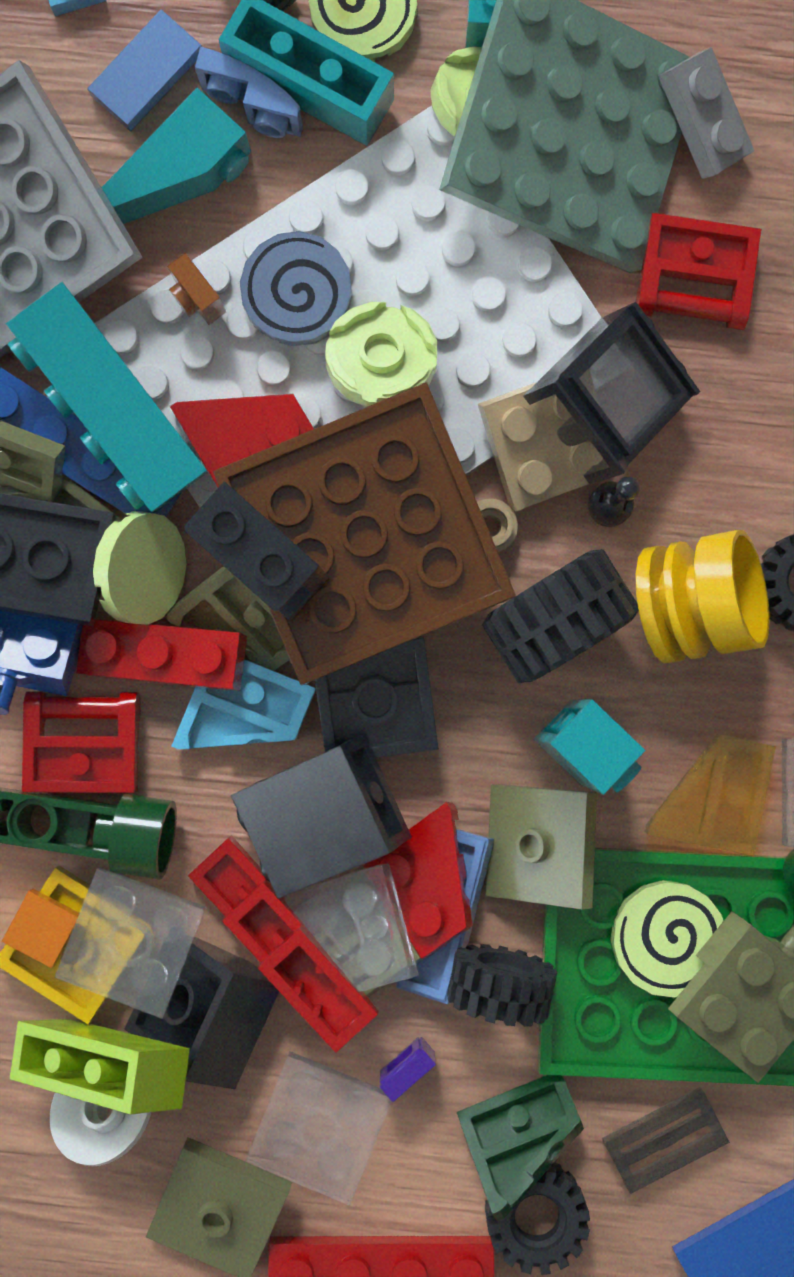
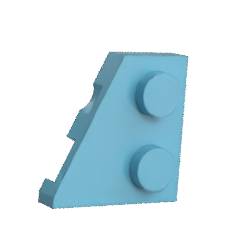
M244 659L240 691L195 687L171 747L181 750L296 740L316 688L307 684L302 686L295 679Z

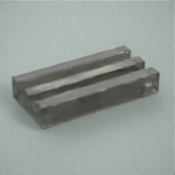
M700 1087L602 1138L630 1194L730 1143L704 1091ZM697 1109H700V1113L676 1124L675 1126L649 1138L648 1140L624 1152H621L620 1149L624 1148L625 1146L651 1134L652 1132L678 1120L679 1118ZM707 1125L709 1126L710 1133L633 1173L631 1172L630 1165L675 1144L678 1140Z

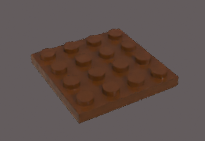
M427 382L213 471L219 486L225 481L314 560L329 577L291 621L279 611H274L269 607L302 686L508 601L516 596Z

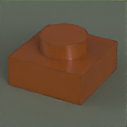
M186 253L167 266L176 282L169 291L189 317L198 311L206 323L210 325L226 313L221 298Z

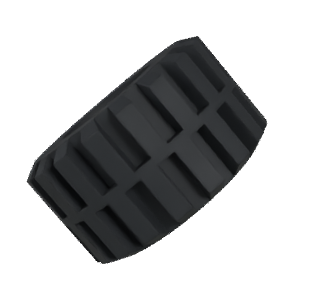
M604 549L591 550L488 614L482 626L517 683H526L546 675L618 631L634 619L639 609L638 603Z

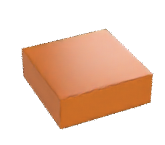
M33 888L27 892L1 942L52 969L61 957L82 914Z

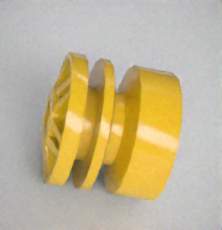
M734 530L701 537L696 545L695 552L687 542L681 541L670 543L668 548L665 546H653L642 550L638 557L635 573L639 615L647 642L655 657L663 664L683 661L686 655L690 659L706 657L711 642L720 654L765 647L768 640L770 622L765 578L753 542L744 530Z

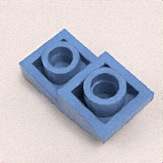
M200 46L195 70L202 90L206 91L213 99L223 103L235 104L238 102V99L243 100L248 124L254 125L255 130L266 136L284 138L286 134L301 137L303 123L300 106L285 90L253 67L223 53Z

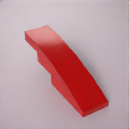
M232 835L188 875L225 916L222 922L260 962L258 969L335 1053L378 1015L379 1011L338 958L286 896L277 898L271 883L264 877L261 867Z

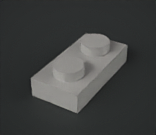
M712 47L698 52L658 75L702 179L720 173L754 152Z

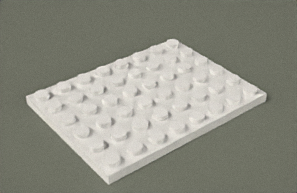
M432 106L193 259L192 262L219 295L226 310V313L212 324L208 325L198 311L191 317L185 313L169 291L176 284L171 274L94 323L204 467L205 465L170 408L176 402L294 394L314 429L366 408V406L348 400L333 386L325 361L326 343L329 336L315 344L294 347L281 344L279 341L273 340L258 331L245 312L240 290V279L245 262L259 244L277 234L296 231L322 237L340 252L349 268L352 298L347 311L369 302H386V307L400 309V305L413 309L430 324L437 339V369L429 384V389L466 476L494 458L478 404L538 382L602 318L548 237L439 190L455 137L441 125ZM614 344L588 369L594 392L630 370L632 366L621 355ZM207 470V474L187 489L198 506L201 507L218 487Z

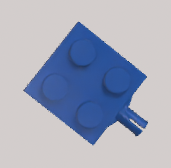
M0 611V715L9 714L16 686L63 696L68 695L78 662L79 637L83 625Z

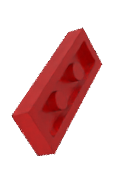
M95 620L94 627L86 625L82 627L76 674L240 691L247 635L239 632Z

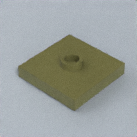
M492 784L488 837L494 839L487 867L486 896L574 909L592 908L597 792Z
M187 1137L146 1238L236 1277H251L289 1194L292 1182Z

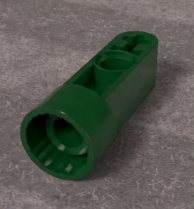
M0 787V811H9L7 819H0V843L108 860L109 869L113 873L161 880L164 877L171 859L176 834L177 808L174 801L124 794L119 804L114 805L36 792H22V790ZM39 805L48 811L51 819L49 830L43 836L37 834L31 826V815ZM99 813L95 824L92 845L89 844L93 814Z

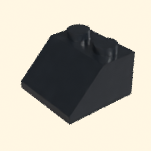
M171 927L124 1029L130 1034L190 1048L185 1082L236 1089L279 991L263 975L258 967L250 961L180 929Z

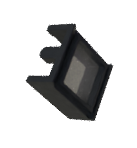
M634 302L602 317L523 397L529 405L553 395L558 397L572 416L557 430L558 438L567 446H575L590 440L603 458L599 464L593 465L584 474L587 482L593 484L624 474L633 459L690 398L698 395L701 391L687 373L685 366L676 358L655 329L652 320L645 315L638 303Z

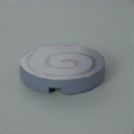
M301 231L280 233L259 244L246 260L240 279L242 305L254 327L265 336L267 335L281 344L293 347L315 344L329 336L335 321L349 309L352 298L349 268L340 252L322 237Z

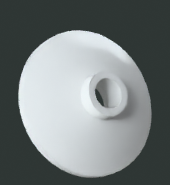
M55 1093L50 1109V1129L56 1146L67 1158L85 1166H101L119 1159L137 1143L146 1129L151 1112L130 1115L113 1110L107 1118L109 1108Z

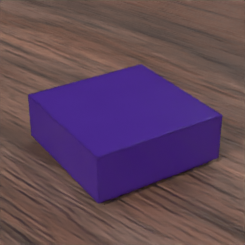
M417 1037L380 1070V1088L392 1102L398 1099L436 1065L435 1051L423 1037L420 1039Z

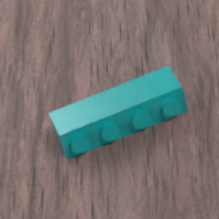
M60 282L5 323L16 337L8 343L10 349L29 372L39 366L52 383V385L44 390L45 394L65 419L72 413H75L88 430L80 436V439L101 465L108 459H111L124 476L115 484L136 510L146 505L152 513L157 512L207 474L205 467L63 282Z

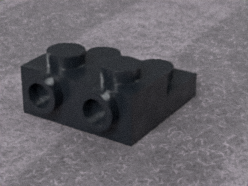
M424 636L315 680L325 752L362 734H365L375 758L439 750Z

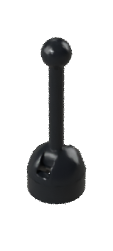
M624 477L619 482L610 481L599 485L591 493L588 501V510L593 520L605 527H615L625 522L632 514L634 499L640 492L639 482L633 477ZM601 494H604L602 502H599Z

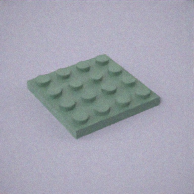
M496 0L439 190L626 272L633 273L641 270L645 257L650 217L652 213H658L682 134L658 75L690 57L578 0Z

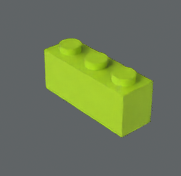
M73 1019L18 1021L10 1080L130 1115L182 1109L190 1048L106 1027L86 1024L85 1022Z

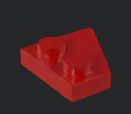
M294 394L182 401L170 406L217 487L219 485L213 471L314 429Z
M445 802L409 829L412 838L394 851L362 864L421 959L430 957L473 926L469 898L464 892V881L466 878L464 855L459 854L455 820H459L458 811L452 802Z

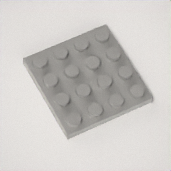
M20 60L0 74V358L11 351L8 343L16 338L5 323L60 282L65 284L79 303L143 258L30 66Z

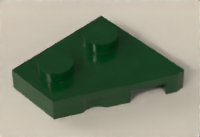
M562 1075L543 1076L457 1112L490 1209L496 1221L504 1219L584 1129Z

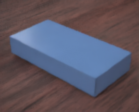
M161 9L87 89L91 97L131 132L197 61L201 44Z

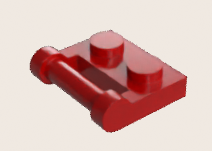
M652 213L636 302L648 317H652L654 312L726 322V328L745 330L750 314L762 229ZM660 276L733 286L730 300L658 290Z
M27 691L23 701L22 792H138V745L141 714L139 692H121L119 697H47L43 691ZM46 719H118V736H45Z

